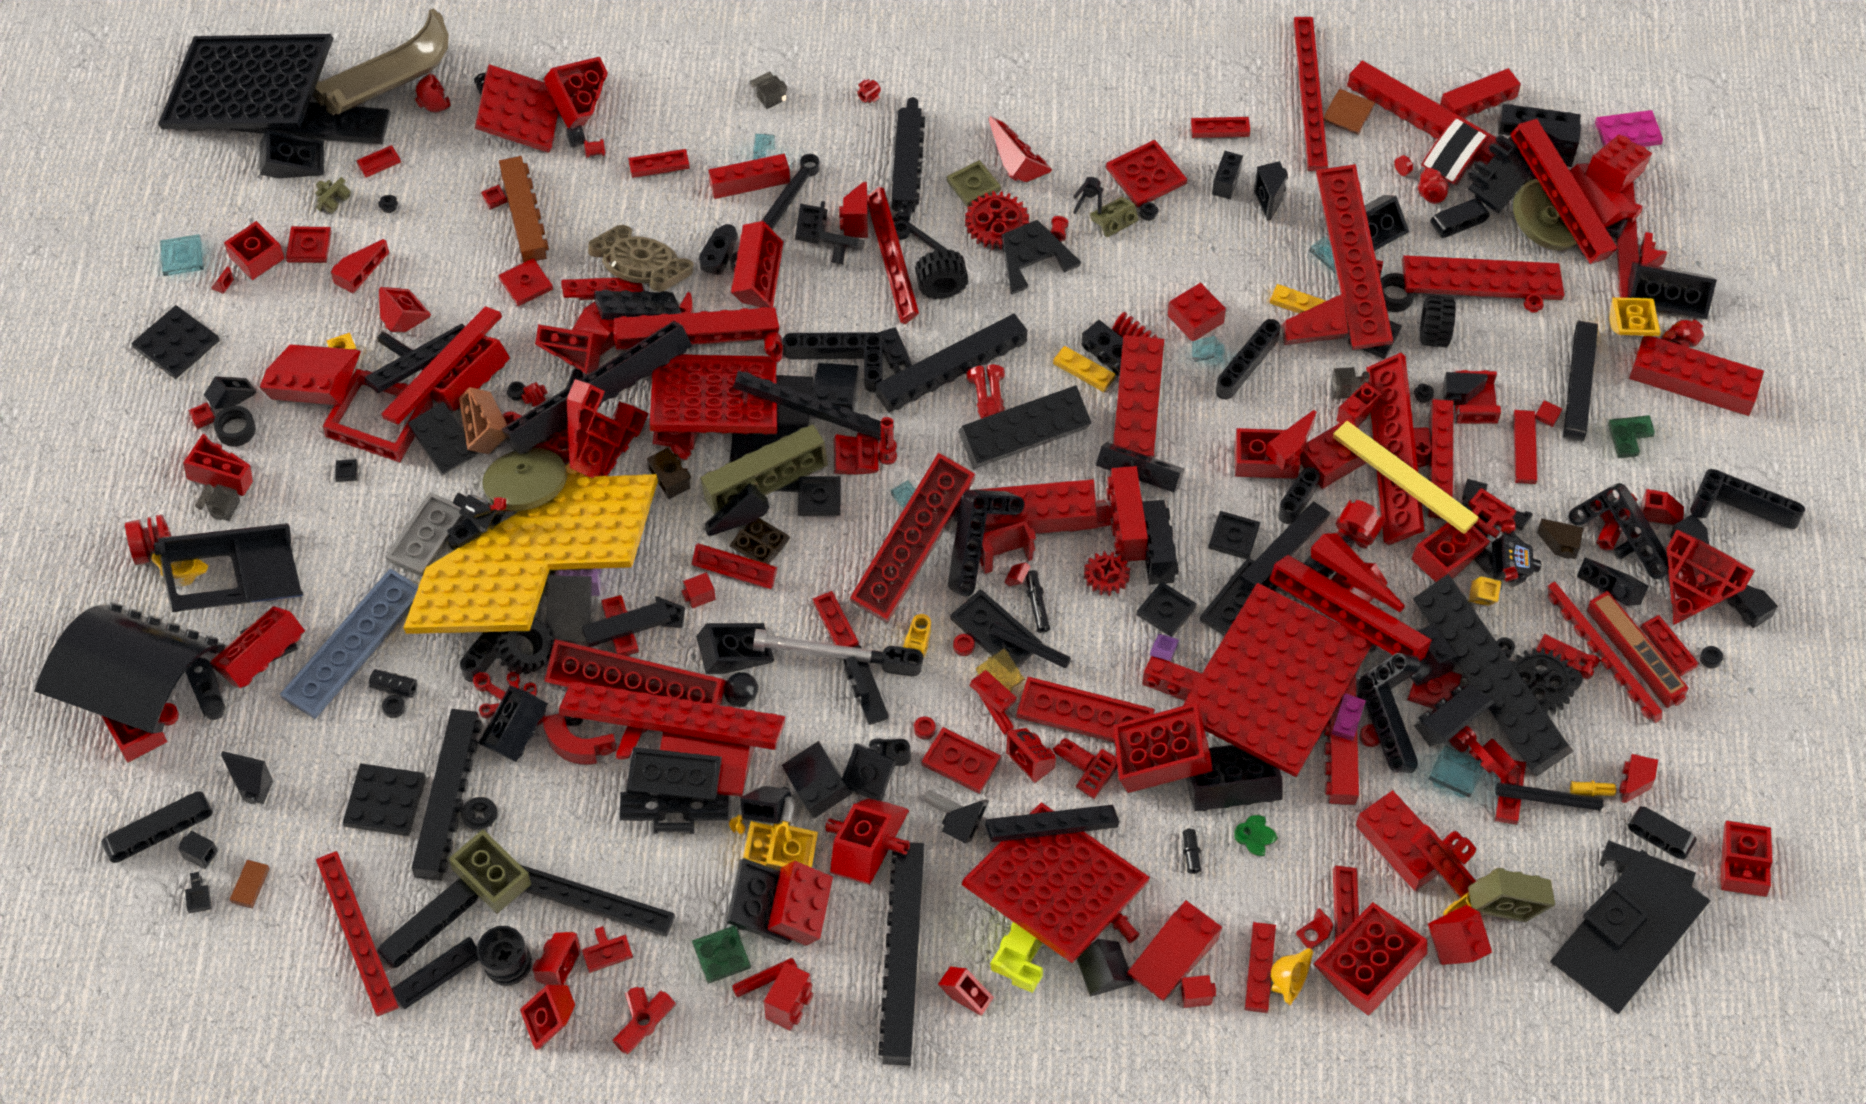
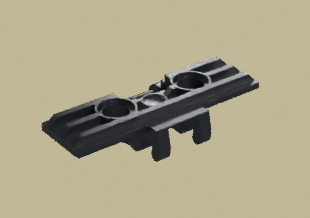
M620 792V820L654 821V834H658V832H690V834H694L695 821L728 820V795L717 794L716 802ZM649 802L658 804L655 809H648L645 805ZM693 802H700L703 804V807L693 809L690 805ZM667 813L683 814V820L690 821V823H659V821L665 820Z

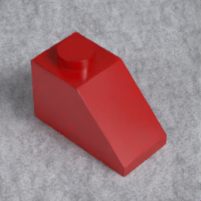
M950 966L938 983V986L952 1000L981 1016L994 998L967 968Z

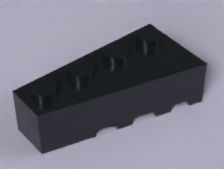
M1165 500L1142 501L1148 537L1145 556L1148 584H1159L1161 581L1165 584L1174 583L1175 575H1178L1179 568L1176 548L1173 543V529L1169 524L1170 510L1166 508Z

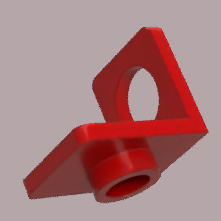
M1318 908L1315 912L1314 920L1296 931V935L1306 948L1313 949L1330 937L1333 924L1330 918ZM1313 930L1317 933L1318 938L1315 941H1309L1305 938V932Z

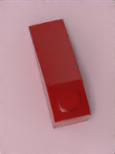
M382 239L342 258L338 264L333 266L331 271L334 284L353 294L389 254L387 241Z
M1315 410L1268 442L1266 455L1282 470L1289 466L1293 467L1299 461L1302 450L1315 424L1317 414Z

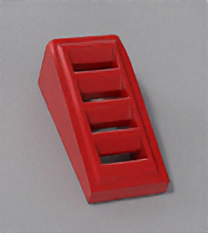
M1101 749L1077 783L1076 788L1095 799L1118 769L1117 758L1106 750ZM1099 767V768H1101L1102 770H1104L1106 773L1104 774L1103 772L1099 771V770L1096 769V768ZM1093 774V775H1095L1096 777H1098V778L1101 779V780L1098 781L1097 779L1093 778L1091 775ZM1088 781L1095 785V789L1087 785L1085 782Z

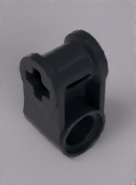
M877 738L869 741V747L872 750L897 760L895 766H905L911 761L910 744L905 739ZM898 751H905L903 754H897Z

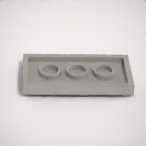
M429 492L385 556L386 560L423 576L425 568L434 562L446 544L447 539H449L447 530L460 523L464 516L459 514L461 508L453 504L452 501Z

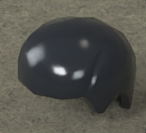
M738 672L727 680L724 696L727 702L733 706L745 707L748 702L755 700L759 685L756 679L749 673Z

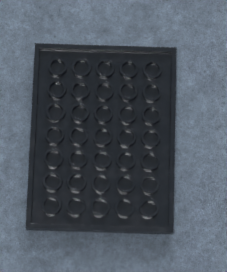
M331 34L194 36L158 125L161 129L300 128L334 38Z

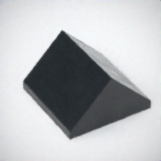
M1097 939L1077 958L1090 997L1134 984L1133 978L1127 974L1129 968L1118 941Z

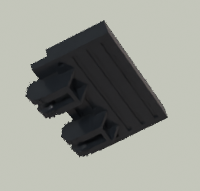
M1503 135L1496 137L1497 144L1493 143L1489 146L1490 152L1495 156L1488 165L1480 161L1476 162L1475 169L1477 171L1472 169L1468 172V177L1473 180L1468 190L1475 194V198L1498 214L1501 213L1533 172L1511 136L1505 138Z

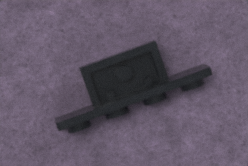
M860 645L854 646V648L862 649ZM855 656L843 659L846 678L852 682V693L854 698H858L867 723L871 725L887 720L889 715L868 663L857 661Z

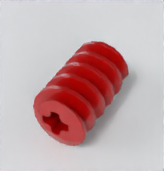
M1123 312L1117 318L1112 328L1122 338L1123 335L1150 337L1152 334L1151 330L1145 332L1146 327L1144 325L1138 328L1140 325L1139 321H1135L1132 324L1134 318L1132 316L1127 318V312Z

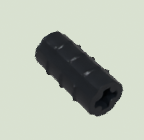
M374 669L369 678V687L380 692L384 691L399 695L400 697L413 698L417 690V680L398 675L397 673H390L386 670Z

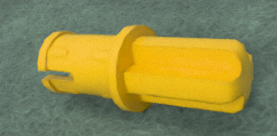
M1591 780V782L1571 781L1570 793L1588 796H1614L1616 794V785L1613 783H1595L1594 780Z

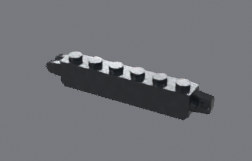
M915 97L907 99V106L898 110L891 196L892 209L898 213V219L910 221L912 213H915V206L919 205L920 193L916 192L917 189H921V178L918 177V174H922V162H919V158L923 159V147H920V143H924V131H921V128H925V116H922V108H918V100Z

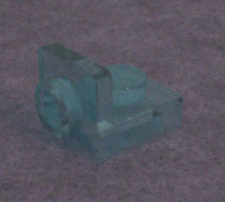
M755 134L753 160L766 157L767 150H775V135Z
M1216 336L1192 341V358L1195 362L1215 358L1218 363L1223 362L1225 348Z

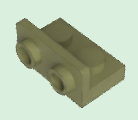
M1122 196L1103 206L1101 214H1098V209L1090 213L1091 220L1102 227L1106 237H1110L1138 221L1135 204Z

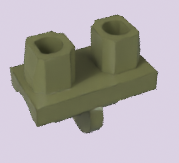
M340 177L334 184L330 180L326 183L323 181L316 183L318 190L315 194L320 197L317 200L318 205L316 208L319 211L324 209L333 214L339 207L334 198L337 196L344 202L350 197L351 191L345 186L346 180Z

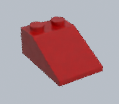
M1446 523L1417 544L1411 560L1435 582L1447 574L1453 579L1491 541L1474 526L1463 534L1450 523Z

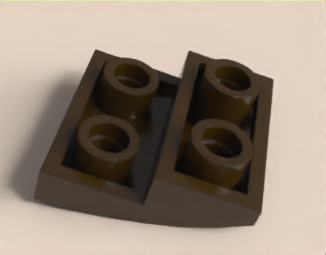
M758 518L755 522L749 523L744 530L741 529L729 546L749 559L769 564L783 549L790 536Z

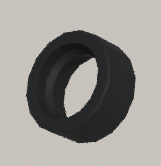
M1390 273L1381 277L1380 280L1387 311L1401 312L1408 309L1413 302L1415 293H1407V296L1402 299H1392L1384 293V289L1389 286H1397L1405 291L1403 274Z
M242 406L224 408L215 416L213 423L218 439L227 446L236 447L244 445L252 439L256 431L252 414ZM243 419L247 422L244 429L237 433L231 434L223 431V426L230 420Z

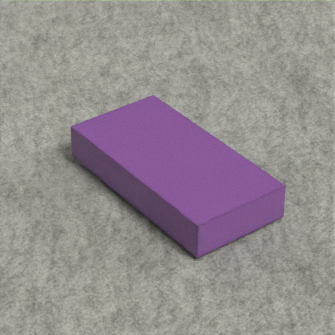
M1159 634L1151 648L1150 655L1171 661L1178 647L1179 640Z

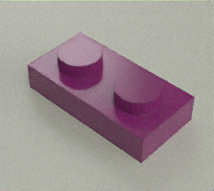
M1344 694L1332 731L1333 735L1353 741L1366 700Z

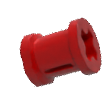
M604 139L594 142L584 141L586 158L601 154L606 156Z
M1054 216L1051 220L1052 230L1050 232L1060 242L1065 241V229L1068 227L1069 221L1063 216Z

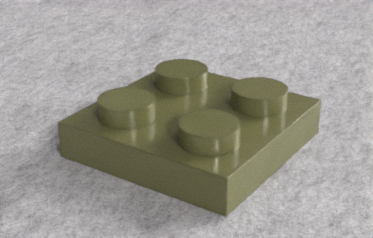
M980 160L947 176L948 184L967 207L972 205V200L977 202V196L985 198V193L992 196L993 191L995 193L1001 191L1000 184Z

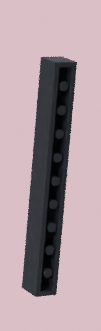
M672 321L579 381L589 383L605 391L599 404L600 407L606 400L615 398L620 391L634 386L639 379L651 375L658 367L665 366L674 357L684 354L688 348L692 347V344L683 325ZM572 385L502 428L506 439L515 452L519 455L528 453L532 450V447L547 441L551 435L567 427V397Z
M910 842V848L906 850L908 852L906 855L892 851L891 863L895 864V871L891 870L890 884H894V891H889V905H893L892 912H888L887 926H891V933H886V947H890V953L885 955L884 969H888V976L883 977V990H887V997L882 998L881 1012H885V1020H880V1034H884V1042L879 1041L878 1056H883V1064L911 1066L924 863V843Z

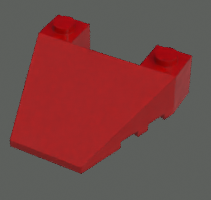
M575 379L567 397L570 468L590 478L608 476L618 463L616 460L620 454L626 452L631 440L634 437H638L649 413L619 401L611 419L597 412L605 391Z

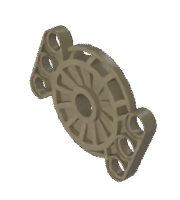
M617 225L588 243V254L593 257H602L603 264L610 273L630 282L650 283L649 287L654 291H665L693 274V261L686 258L678 259L677 254L670 247L657 240L639 236L631 237L632 229L627 225Z

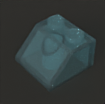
M1445 746L1435 762L1429 780L1433 781L1432 783L1439 788L1446 787L1453 790V793L1459 797L1470 798L1484 771V768L1480 765L1482 761H1477L1471 756Z

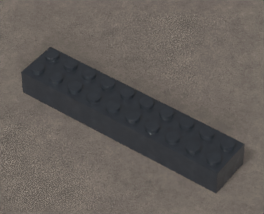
M1449 574L1413 598L1430 625L1434 624L1458 655L1456 662L1470 683L1493 699L1495 703L1488 707V709L1536 776L1574 752Z

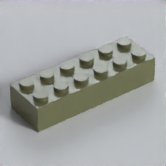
M812 424L801 428L789 436H784L770 445H765L753 453L746 454L736 461L726 463L719 469L707 472L704 476L700 477L706 503L715 515L749 483L762 494L767 495L799 480V476L810 475L828 466L825 442Z

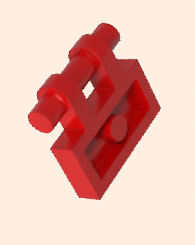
M1483 488L1477 492L1468 505L1473 509L1472 512L1475 515L1479 516L1481 514L1489 519L1486 523L1478 517V521L1474 525L1482 529V533L1487 536L1491 535L1495 539L1500 534V531L1494 528L1495 525L1503 527L1502 520L1512 519L1516 514L1515 509Z

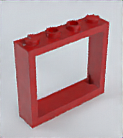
M356 369L351 377L341 406L335 405L322 425L325 436L400 463L415 438V435L408 426V422L432 409L434 404L431 393L416 406L397 441L393 443L339 424L361 385L368 386L365 383V376L372 373L368 370ZM397 383L383 392L398 397L408 384Z

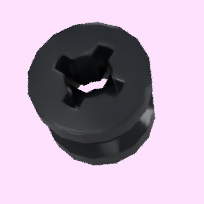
M581 125L574 129L566 128L570 147H575L579 143L584 144L585 136Z

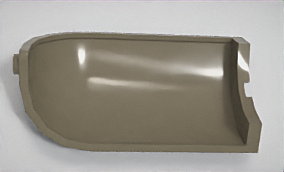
M434 8L430 9L425 25L409 41L321 82L318 80L312 96L320 106L325 104L327 112L333 115L337 113L338 115L428 74L441 63L448 49L449 34L444 24L443 16Z

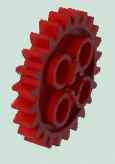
M993 191L992 196L985 193V198L977 196V202L972 200V205L967 207V213H965L967 233H971V239L977 238L976 244L984 242V248L989 244L991 245V250L995 248V245L1002 250V234L1029 223V214H1027V207L1023 208V201L1017 203V196L1011 199V193H1008L1005 197L1003 196V191L999 195H996L995 191Z

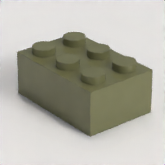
M484 829L448 858L452 870L496 914L531 885L528 872Z
M1496 868L1485 877L1477 879L1475 883L1468 886L1471 906L1481 914L1527 922L1555 906L1551 880L1541 878L1538 875L1531 876L1522 872H1512L1504 868Z

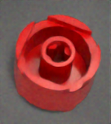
M1349 500L1335 523L1338 529L1337 534L1341 538L1348 535L1356 541L1359 547L1367 549L1368 545L1373 544L1385 524V518L1383 515L1379 517L1376 514L1378 510L1372 505L1361 500H1356L1354 503H1352V500Z

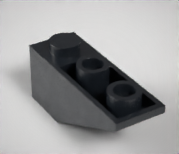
M1584 557L1577 574L1578 578L1602 592L1608 591L1614 599L1626 606L1641 605L1649 587L1631 575L1587 557Z

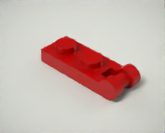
M1544 634L1536 649L1537 653H1540L1541 649L1544 648L1545 654L1553 650L1554 657L1561 654L1560 661L1568 660L1566 667H1573L1586 679L1592 678L1594 674L1593 669L1600 662L1599 657L1596 655L1586 654L1547 634ZM1582 662V663H1584V664H1586V665H1585V666H1581V665H1579V663Z

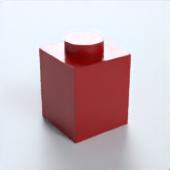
M707 572L683 581L684 589L681 590V594L685 602L689 601L692 609L716 600L715 589Z
M1210 975L1182 978L1180 988L1184 1008L1210 1006L1212 1004L1213 997H1216L1215 983H1211Z

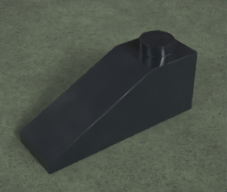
M749 483L705 523L706 534L713 536L755 522L759 517H763L770 508L767 497Z

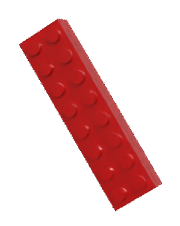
M938 452L850 596L851 603L888 624L958 509L963 493L969 490L975 481V473Z

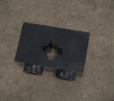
M1224 150L1213 181L1212 195L1231 200L1241 172L1243 155Z

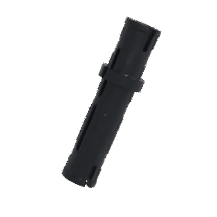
M1030 570L1025 577L1028 587L1026 592L1031 600L1037 632L1044 633L1050 630L1043 600L1044 590L1040 586L1038 572Z

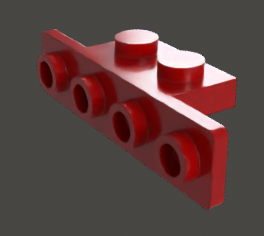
M619 277L561 280L563 297L579 298V300H594V291H644L642 283L630 282Z

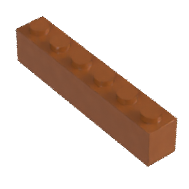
M522 156L499 160L523 263L532 258L535 261L547 259L546 251L549 250L547 238H542V235H545L543 223L539 224L538 220H541L539 208L534 206L537 204L535 193H531V190L534 189L532 179L527 178V175L530 174L528 163H523Z

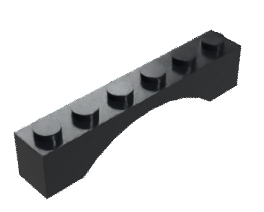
M1693 514L1675 524L1670 533L1672 539L1678 529L1709 544L1706 526ZM1749 585L1746 586L1745 590L1727 598L1728 604L1735 608L1742 619L1753 629L1772 618L1778 607L1764 590Z

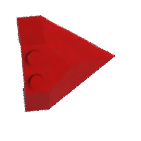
M1677 529L1666 548L1669 564L1668 572L1673 609V625L1745 590L1755 570L1704 541Z

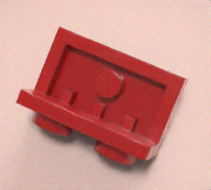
M1472 736L1466 741L1471 747L1469 753L1477 761L1483 760L1480 765L1489 774L1493 771L1502 779L1517 765L1493 738L1484 746L1478 743Z

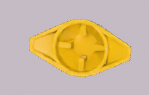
M153 553L151 560L159 567L160 575L163 576L160 557ZM199 559L172 562L171 568L175 584L180 586L190 585L197 576L206 573L208 565Z
M1310 948L1295 955L1281 957L1272 967L1271 978L1274 982L1272 991L1283 994L1285 1002L1290 1006L1306 981L1313 956V951Z

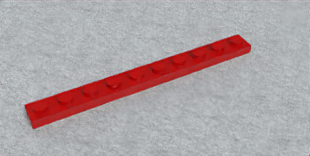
M1294 17L1293 24L1308 171H1316L1328 168L1314 22L1313 17Z

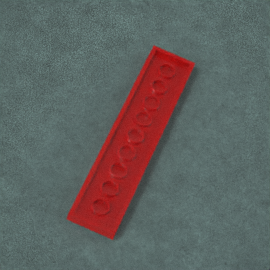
M1356 164L1316 170V178L1340 293L1343 294L1352 350L1393 344V336Z
M1398 353L1366 367L1368 384L1381 393V397L1371 411L1373 440L1418 472L1406 356L1403 353ZM1377 470L1381 515L1385 518V524L1382 527L1384 543L1389 546L1424 532L1422 503Z
M571 682L559 706V715L771 750L776 749L785 725V716L774 713L757 712L581 682Z

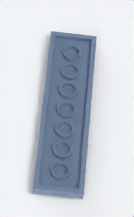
M390 568L280 693L281 698L316 719L410 611L419 585Z

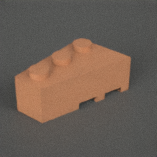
M469 387L459 397L467 450L490 454L506 438L502 428L507 426L491 392Z

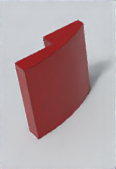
M857 433L856 437L835 434L833 438L835 474L857 475L878 472V439L861 433Z

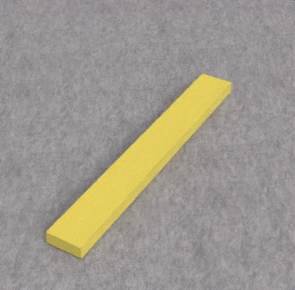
M1346 421L1333 433L1334 439L1463 534L1478 521L1477 515L1350 422Z

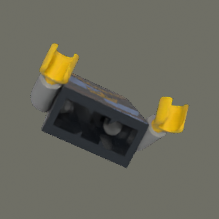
M762 786L740 797L741 804L736 812L737 817L729 821V827L733 833L736 830L739 834L745 831L746 827L742 822L743 819L774 824L781 822L782 824L776 828L779 840H781L783 834H785L787 841L791 839L792 834L788 825L792 823L794 799L791 797V791L787 787Z

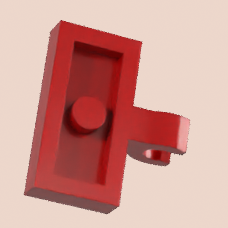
M603 926L594 929L599 944L582 949L589 973L633 958L626 934L608 940Z

